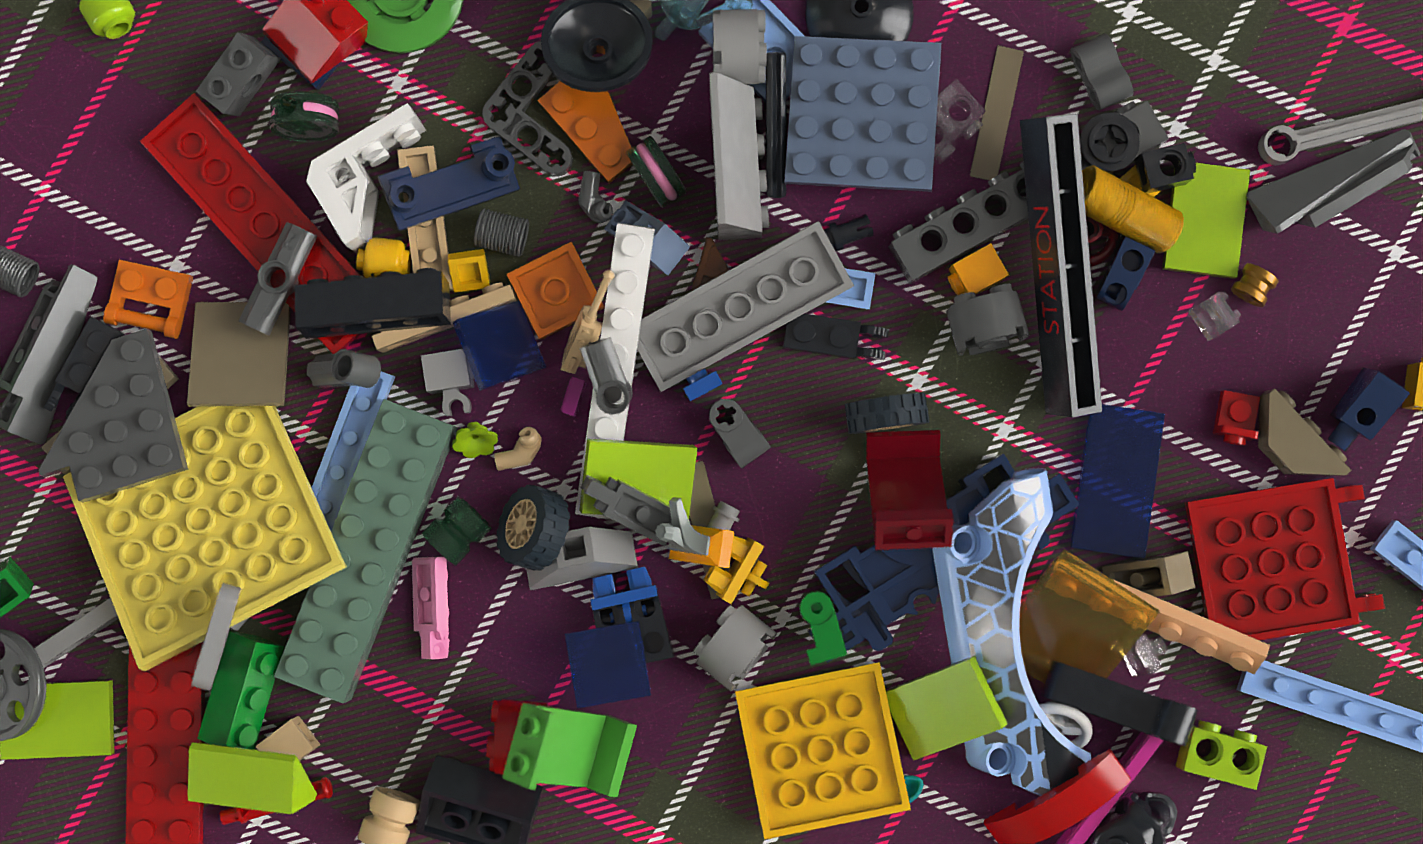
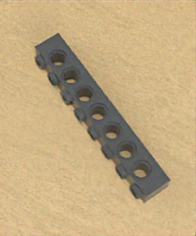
M1132 101L1114 112L1128 118L1138 131L1140 146L1135 159L1143 152L1158 148L1169 139L1148 101L1138 106ZM1109 128L1106 137L1101 141L1095 142V144L1106 146L1108 157H1110L1112 149L1119 145L1115 140H1112ZM1081 156L1083 170L1086 167L1091 166V164L1086 162ZM1023 162L1019 164L1022 168L1019 172L1009 176L1008 172L1005 171L988 181L990 188L979 194L976 189L970 190L956 199L959 205L948 211L942 206L926 215L924 218L927 222L914 229L912 224H909L893 234L895 240L890 243L888 248L909 285L1028 219L1027 198L1020 196L1017 191V184L1025 182ZM989 199L999 201L1003 207L1002 215H990L985 209V202ZM956 217L967 218L971 223V231L967 234L957 232L953 226V219ZM926 234L936 236L940 243L939 249L933 252L927 251L921 244V237Z

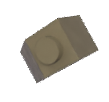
M1188 551L1102 566L1104 576L1154 597L1172 595L1195 588Z

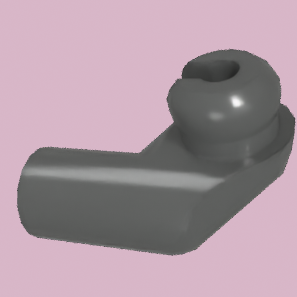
M583 171L578 199L579 206L591 220L597 223L606 222L613 215V207L598 193L601 174Z

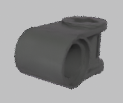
M721 399L711 406L709 420L723 440L722 443L741 469L771 448L753 421L749 420L735 401ZM722 405L725 409L730 407L734 409L735 413L731 416L734 422L731 425H728L726 422L719 424L715 418L719 415L717 410L719 406Z

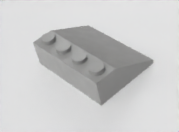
M710 73L718 240L762 238V228H769L768 206H761L760 192H767L766 170H759L758 156H765L764 134H757L756 120H763L762 99L754 98V87L719 73Z

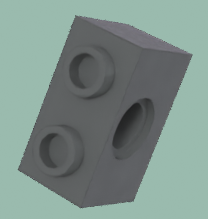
M237 32L196 92L223 114L240 116L281 58L255 37Z

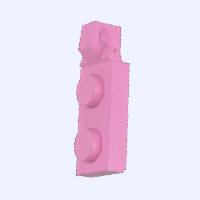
M418 557L412 560L414 631H419L421 638V659L448 658L450 640L448 639L447 557Z

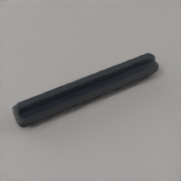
M783 52L767 53L766 194L770 198H783L786 196V54Z

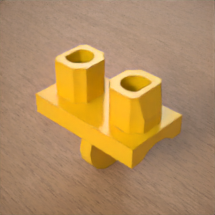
M734 535L731 557L735 561L730 570L727 572L720 567L711 566L703 580L717 591V596L730 604L733 603L740 589V592L749 597L756 585L766 589L769 582L762 579L761 576L767 565L759 560L755 564L764 546L749 537L745 540Z

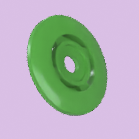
M347 0L368 21L367 38L364 41L377 49L392 53H410L423 50L441 40L456 23L464 0H433L430 8L425 11L423 8L428 0H369L368 2L367 0Z

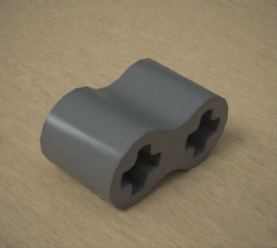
M1104 33L1071 48L1072 61L1085 84L1088 96L1095 109L1098 111L1133 96L1131 80L1123 68L1114 43L1108 34Z

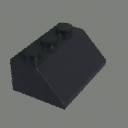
M436 755L423 788L416 833L451 844H528L543 786L536 785L535 790L528 789L502 778V774H495V772L489 771V769H482L462 763L457 759H448Z

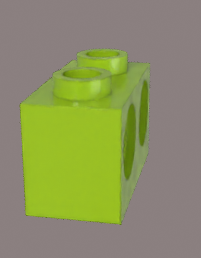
M1199 720L1198 726L1192 727L1186 747L1180 746L1176 767L1186 772L1257 790L1267 746L1256 742L1257 735L1236 729L1233 736L1220 733V725ZM1203 739H1209L1211 742L1210 753L1205 757L1199 758L1196 752L1198 743ZM1244 748L1247 753L1246 762L1240 767H1235L1232 760L1233 755L1238 749Z

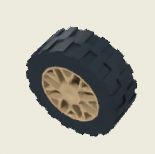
M925 393L893 395L845 404L849 434L876 432L929 423Z
M529 484L526 487H520L516 493L511 495L499 518L496 534L498 542H496L497 548L505 562L530 570L540 571L545 566L552 564L554 558H557L560 549L566 541V534L569 530L568 521L570 519L567 509L568 504L563 500L564 497L561 494Z

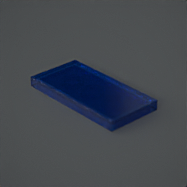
M1102 404V412L1089 414L1077 501L1080 505L1075 509L1070 548L1145 559L1165 413Z

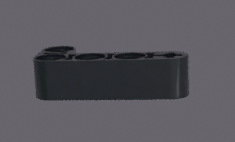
M1052 660L1041 693L1042 697L1185 747L1198 709L1151 695Z

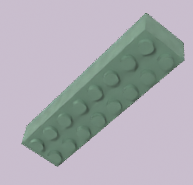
M383 399L331 530L346 568L309 586L274 677L340 703L352 700L458 427Z

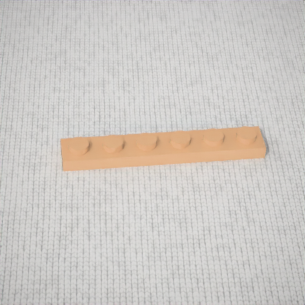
M1059 556L1045 585L1064 597L1077 599L1090 605L1097 611L1107 612L1122 618L1130 625L1148 629L1168 641H1176L1195 649L1201 655L1212 656L1240 671L1255 674L1266 659L1269 651V644Z

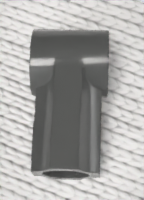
M612 338L600 339L580 347L596 392L598 407L604 413L610 415L623 412L629 405L633 392L630 383L626 380ZM613 386L618 387L624 394V401L620 404L610 403L605 397V389Z
M347 349L339 350L336 354L316 355L312 362H308L307 376L310 377L312 385L318 388L343 386L371 388L377 383L381 373V364L375 356Z

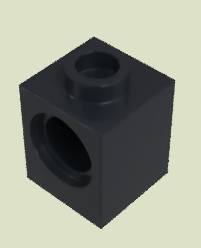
M1185 143L1143 152L1135 159L1142 191L1147 194L1186 185L1194 179L1193 173L1196 172L1194 155L1191 151L1187 152ZM1161 160H1168L1174 165V176H1167L1162 173L1160 169Z

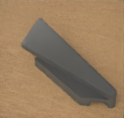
M1403 129L1251 190L1246 194V197L1264 231L1278 234L1297 221L1301 225L1316 228L1408 173L1413 167L1411 160L1420 156V152L1411 132Z
M71 264L68 266L62 282L51 280L44 286L0 375V387L10 392L0 408V427L7 432L37 444H44L46 442L56 408L49 411L44 406L57 383L55 381L56 377L80 336L98 280L97 276Z

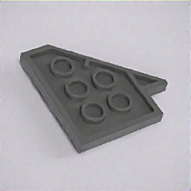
M147 328L111 340L39 468L40 476L44 477L71 470L77 498L80 502L85 503L188 470L153 333Z

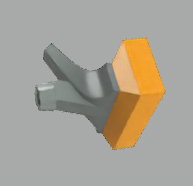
M673 497L669 500L672 526L670 523H662L657 525L655 530L656 537L659 540L669 542L668 549L670 551L668 559L729 568L734 531L691 525L681 498Z

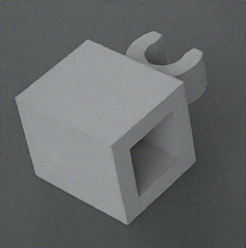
M466 349L421 355L426 392L430 394L443 392L442 410L445 416H452L451 404L456 400H460L463 403L464 413H471V401L466 395L460 393L459 390L474 388L473 379L479 378L476 357H470L469 351Z

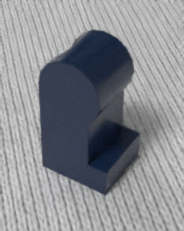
M1126 236L1121 237L1107 271L1099 284L1095 299L1122 311L1129 302L1134 290L1137 289L1155 250Z

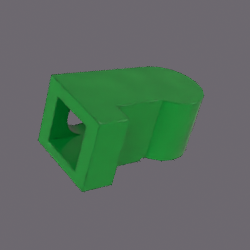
M811 592L805 595L800 602L799 610L802 618L809 623L815 648L806 650L809 664L814 665L847 655L831 599L822 592Z

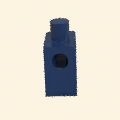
M1363 367L1331 412V416L1340 423L1327 439L1345 452L1358 435L1368 440L1373 439L1410 393L1380 371ZM1363 409V415L1357 421V413Z

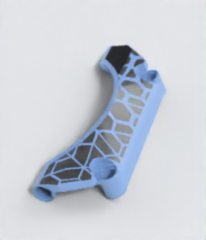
M1032 468L1013 473V479L1001 483L969 513L970 523L964 525L953 524L952 547L932 548L951 665L975 656L1008 724L1000 730L964 742L967 762L972 767L995 776H1004L1010 773L1012 784L1041 796L1079 775L1078 767L1091 760V754L1074 745L1049 721L1031 690L1022 660L1019 638L1021 593L1033 552L1053 514L1047 471L1044 468ZM956 537V542H955V545L953 546V541H954V538Z

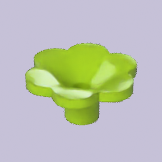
M471 422L467 425V428H461L456 432V439L453 440L452 447L454 451L462 452L466 458L489 455L494 452V445L498 442V435L493 431H488L487 427L478 422Z

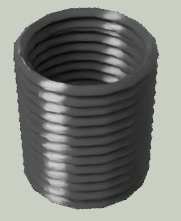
M484 208L481 210L477 220L474 245L475 247L488 248V250L520 257L528 236L529 220L521 217L518 218V216H511V214L508 216V214H501L500 212L497 213V211L494 212Z
M0 245V288L20 298L24 297L31 291L37 281L40 269L39 264Z

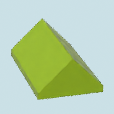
M193 742L189 748L188 801L293 814L315 801L317 796L296 755Z

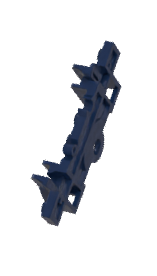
M1004 454L997 455L986 465L958 480L963 489L946 499L947 509H952L953 524L964 525L970 523L969 513L991 494L983 478L984 474L997 467L1003 481L1013 479L1015 471ZM1056 474L1048 479L1053 510L1052 518L1048 525L1080 505L1061 474ZM1045 530L1036 546L1037 550H1042L1050 543V538ZM956 537L954 538L953 546L955 545ZM874 544L860 553L856 546H851L848 550L838 555L837 558L813 570L838 610L835 613L846 651L862 642L865 638L875 651L883 650L893 642V636L886 626L906 613L917 615L918 612L913 606L916 596L925 594L930 602L935 604L939 593L932 548L875 550ZM840 564L843 565L848 574L857 583L867 590L866 593L851 602L846 600L832 586L825 575ZM808 629L807 631L809 632L810 636L812 637L811 630Z

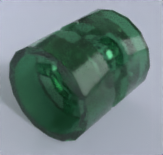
M457 496L444 509V519L436 518L422 532L426 540L454 565H458L471 551L469 545L471 542L479 543L492 529V526L484 517L460 496Z

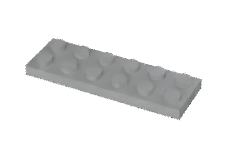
M817 221L642 318L637 350L659 390L662 392L854 287L820 222Z

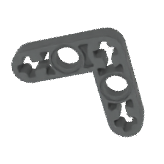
M541 41L529 48L483 107L482 116L486 125L494 133L547 174L560 177L568 173L573 165L570 149L525 114V111L554 76L546 63H543L537 70L538 75L542 76L539 81L532 72L525 69L529 65L534 70L538 65L539 61L536 55L539 52L542 53ZM521 77L527 78L532 82V89L525 96H517L512 92V84ZM507 93L509 98L519 104V106L515 109L510 104L505 111L508 119L505 122L499 119L494 123L492 122L494 116L491 111L494 108L497 110L503 109L507 101L502 96ZM533 128L537 131L538 139L534 145L526 147L518 142V134L522 129ZM545 139L551 141L546 144V148L553 154H558L560 151L564 152L562 155L565 162L564 165L555 164L553 167H550L551 161L542 151L539 157L534 156L543 147Z

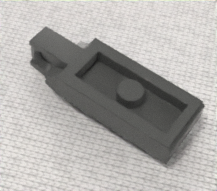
M589 475L586 476L580 488L584 490V493L596 498L593 506L600 510L604 516L663 546L666 545L667 542L656 537L655 530L657 525L662 523H670L672 526L669 505L619 479L616 480L609 477L606 484Z

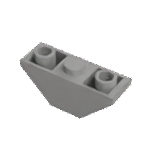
M585 527L568 531L564 546H562L557 558H554L552 564L545 566L540 571L527 569L530 590L638 568L633 534L630 531Z

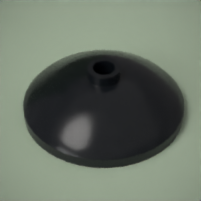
M566 0L550 14L541 34L543 58L551 73L562 83L574 89L587 92L614 90L634 80L646 67L653 45L652 31L648 19L641 9L629 0ZM596 53L604 54L602 57H593Z
M807 0L805 12L806 26L810 37L907 41L914 17L912 0ZM861 2L867 5L868 10L864 13H859L855 10L854 6Z

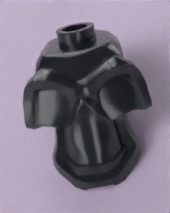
M1131 791L1120 799L1114 812L1104 817L1089 837V844H1166V836L1171 833L1177 818L1175 803L1170 797L1162 793L1142 792L1139 797L1137 793Z

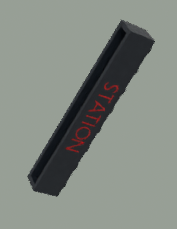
M1077 114L1020 120L1045 412L1049 415L1072 418L1102 412Z

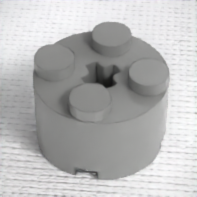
M713 10V73L722 74L743 84L765 83V65L767 64L766 43H764V32L766 29L765 10Z
M730 605L718 619L717 623L721 627L715 635L710 637L707 634L693 651L699 656L696 664L729 691L737 687L731 681L736 676L743 680L769 648L763 643L767 636L774 640L777 635L773 629L743 605L738 609Z

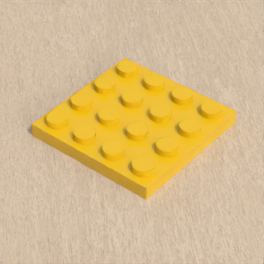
M880 662L735 691L764 839L911 810Z

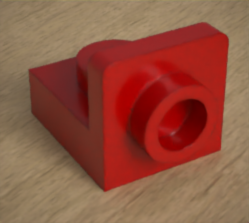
M1227 390L1221 391L1213 434L1224 436L1223 442L1241 446H1245L1246 440L1258 439L1259 432L1254 431L1260 397Z

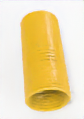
M1095 165L1088 166L1082 170L1086 216L1155 250L1157 253L1167 251L1176 243L1184 225V217L1181 211Z

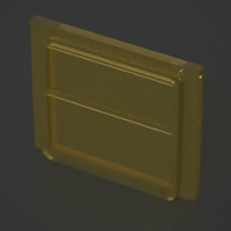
M1063 549L1020 604L1019 638L1024 669L1027 673L1045 684L1052 660L1107 679L1157 617L1159 610Z

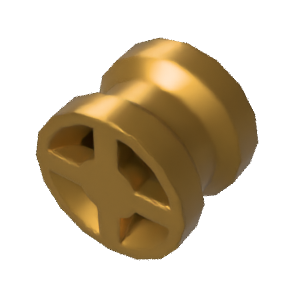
M1247 263L1242 269L1243 277L1240 281L1233 284L1231 291L1247 303L1257 307H1264L1267 302L1266 294L1270 289L1276 287L1278 279L1264 268Z

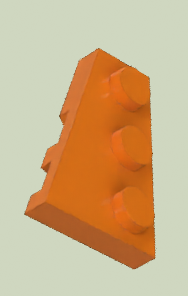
M560 81L537 100L608 184L636 162V157L608 91H581Z

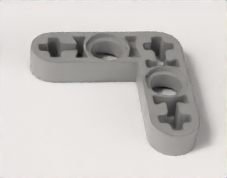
M226 583L221 585L191 686L211 690L241 587Z

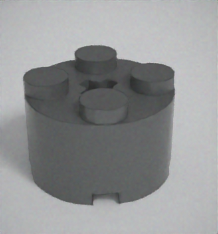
M1011 284L995 286L989 289L990 294L976 297L974 292H970L953 298L954 304L950 306L946 313L958 355L963 356L966 349H969L970 355L995 351L1010 346L1009 338L1018 335L1020 342L1029 337L1018 292L1012 291Z

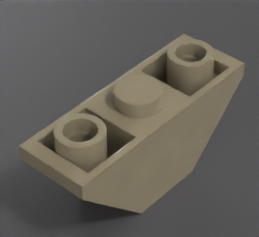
M1272 389L1260 395L1258 447L1283 474L1345 476L1352 471L1344 463L1347 458L1342 451L1332 444L1327 445L1319 436L1322 433L1320 428L1307 417L1303 419L1294 409L1296 403L1287 393L1282 390L1278 392L1276 389Z

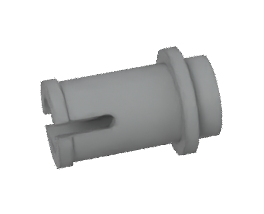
M720 501L717 507L713 506L712 509L715 512L707 527L730 531L734 521L738 522L740 520L737 518L740 511Z

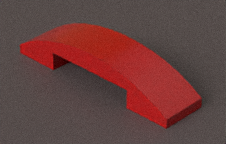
M1111 749L1080 765L1078 767L1079 775L1020 808L1015 803L985 819L984 825L998 844H1035L1064 831L1095 812L1119 793L1131 781V777Z

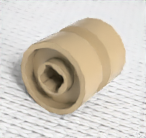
M375 787L369 802L370 811L373 815L366 816L363 819L357 838L365 844H406L410 831L405 825L413 823L421 802L415 797L398 790Z

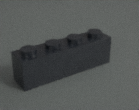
M421 268L414 274L403 275L398 272H383L379 277L373 278L350 275L344 277L343 281L333 282L325 279H311L307 281V284L295 285L296 329L306 339L451 325L449 282L442 271L433 268Z

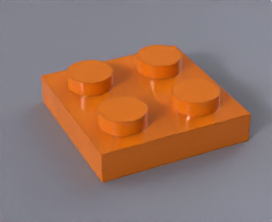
M572 241L506 274L539 340L574 324L581 308L584 305L591 306L597 294ZM602 301L599 305L598 311L605 308Z

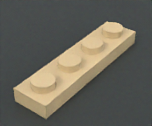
M434 145L397 150L400 169L409 166L413 178L438 170ZM403 193L404 202H406L409 198L406 193ZM444 216L407 228L413 274L421 268H433L442 271L449 282L450 291H454L448 265L449 252Z
M500 282L483 288V295L472 299H469L468 295L450 300L451 325L382 331L372 336L375 347L378 351L384 353L519 303L515 291L511 285L504 287L503 283Z

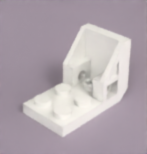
M408 103L311 161L306 181L343 243L356 254L359 248L365 249L367 242L372 238L379 191L365 167L368 165L375 167L389 159L391 151L400 146L402 148L412 146L421 139L420 134L426 131L422 122Z

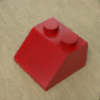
M284 0L264 26L263 33L312 84L366 43L364 40L367 38L368 21L347 0Z

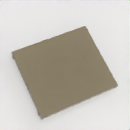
M247 302L195 303L187 405L189 407L284 406L291 308L287 303H285L270 336L239 322Z

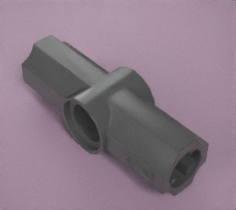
M286 222L268 261L258 271V282L239 322L270 336L289 295L294 293L295 285H298V276L317 239L316 235ZM278 270H284L286 275L285 282L282 286L273 288L270 281L271 276Z

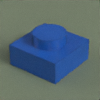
M705 368L686 378L689 385L683 388L691 402L723 383L716 371L708 374Z

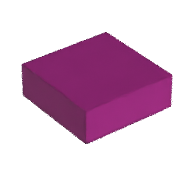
M574 377L570 378L560 409L563 414L577 417L587 386L584 380Z

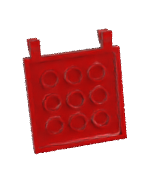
M1327 478L1185 502L1205 618L1254 639L1265 640L1360 624L1359 613L1385 609L1383 594L1371 593L1355 597L1338 504L1365 499L1363 485L1336 488L1334 478Z

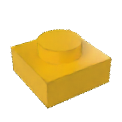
M484 249L448 254V265L454 293L483 289L490 286Z

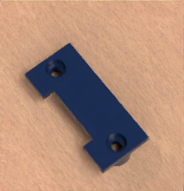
M497 136L470 145L469 148L473 155L472 159L415 178L412 177L409 166L379 175L378 180L398 232L519 191L520 187L513 171L514 157L505 149L501 137ZM493 162H500L502 169L495 170L492 166ZM406 193L409 199L406 202H401L398 195Z

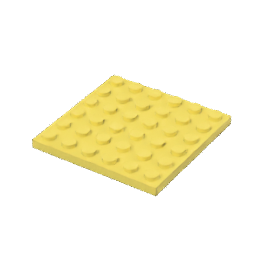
M198 406L176 417L175 420L188 470L85 503L78 501L71 472L63 476L140 670L147 671L205 641L222 583L241 587L230 627L346 568L275 406Z

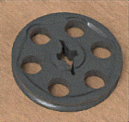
M0 629V640L5 646V655L3 658H0V741L23 735L37 722L45 704L46 677L42 662L32 645L19 634ZM22 664L29 673L26 684L19 677V668ZM17 701L21 702L24 707L22 720L15 714L14 708Z

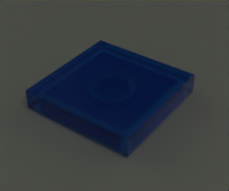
M519 300L469 315L453 322L480 391L542 371L546 368Z
M639 621L565 634L577 708L652 695Z

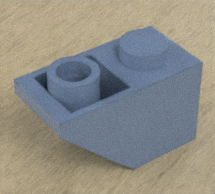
M625 201L615 211L611 220L604 228L614 238L617 223L655 228L650 265L666 275L671 273L690 248L665 223L628 201Z

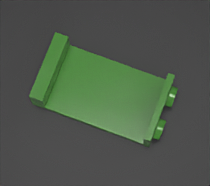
M523 703L502 778L535 790L536 783L586 787L606 796L618 797L637 725L611 715Z

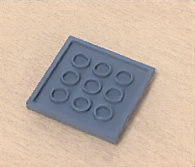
M795 36L785 184L932 192L942 43Z

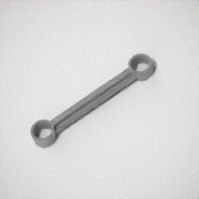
M1423 98L1298 130L1284 125L1276 126L1260 138L1258 151L1266 163L1282 165L1294 158L1300 151L1423 121ZM1274 133L1284 135L1290 142L1289 154L1287 156L1285 154H1278L1273 150L1272 146L1268 147L1269 136Z

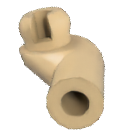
M523 428L519 432L520 437L513 450L494 453L498 471L525 466L533 461L541 447V436L535 428Z

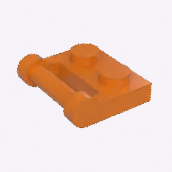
M119 260L110 300L104 311V323L114 326L122 323L163 332L165 337L177 339L181 332L193 276ZM125 299L170 308L169 316L162 318L123 309Z

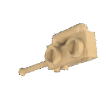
M606 270L603 273L604 278L592 305H584L581 308L564 350L561 367L563 371L575 374L578 366L586 367L580 347L599 339L602 322L596 321L599 305L610 281L614 279V273L610 270Z

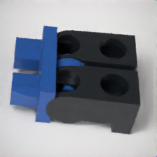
M646 567L626 571L630 591L616 592L613 574L593 578L594 599H591L590 602L604 673L638 665L630 630H634L641 664L675 657L657 585H652L651 577Z

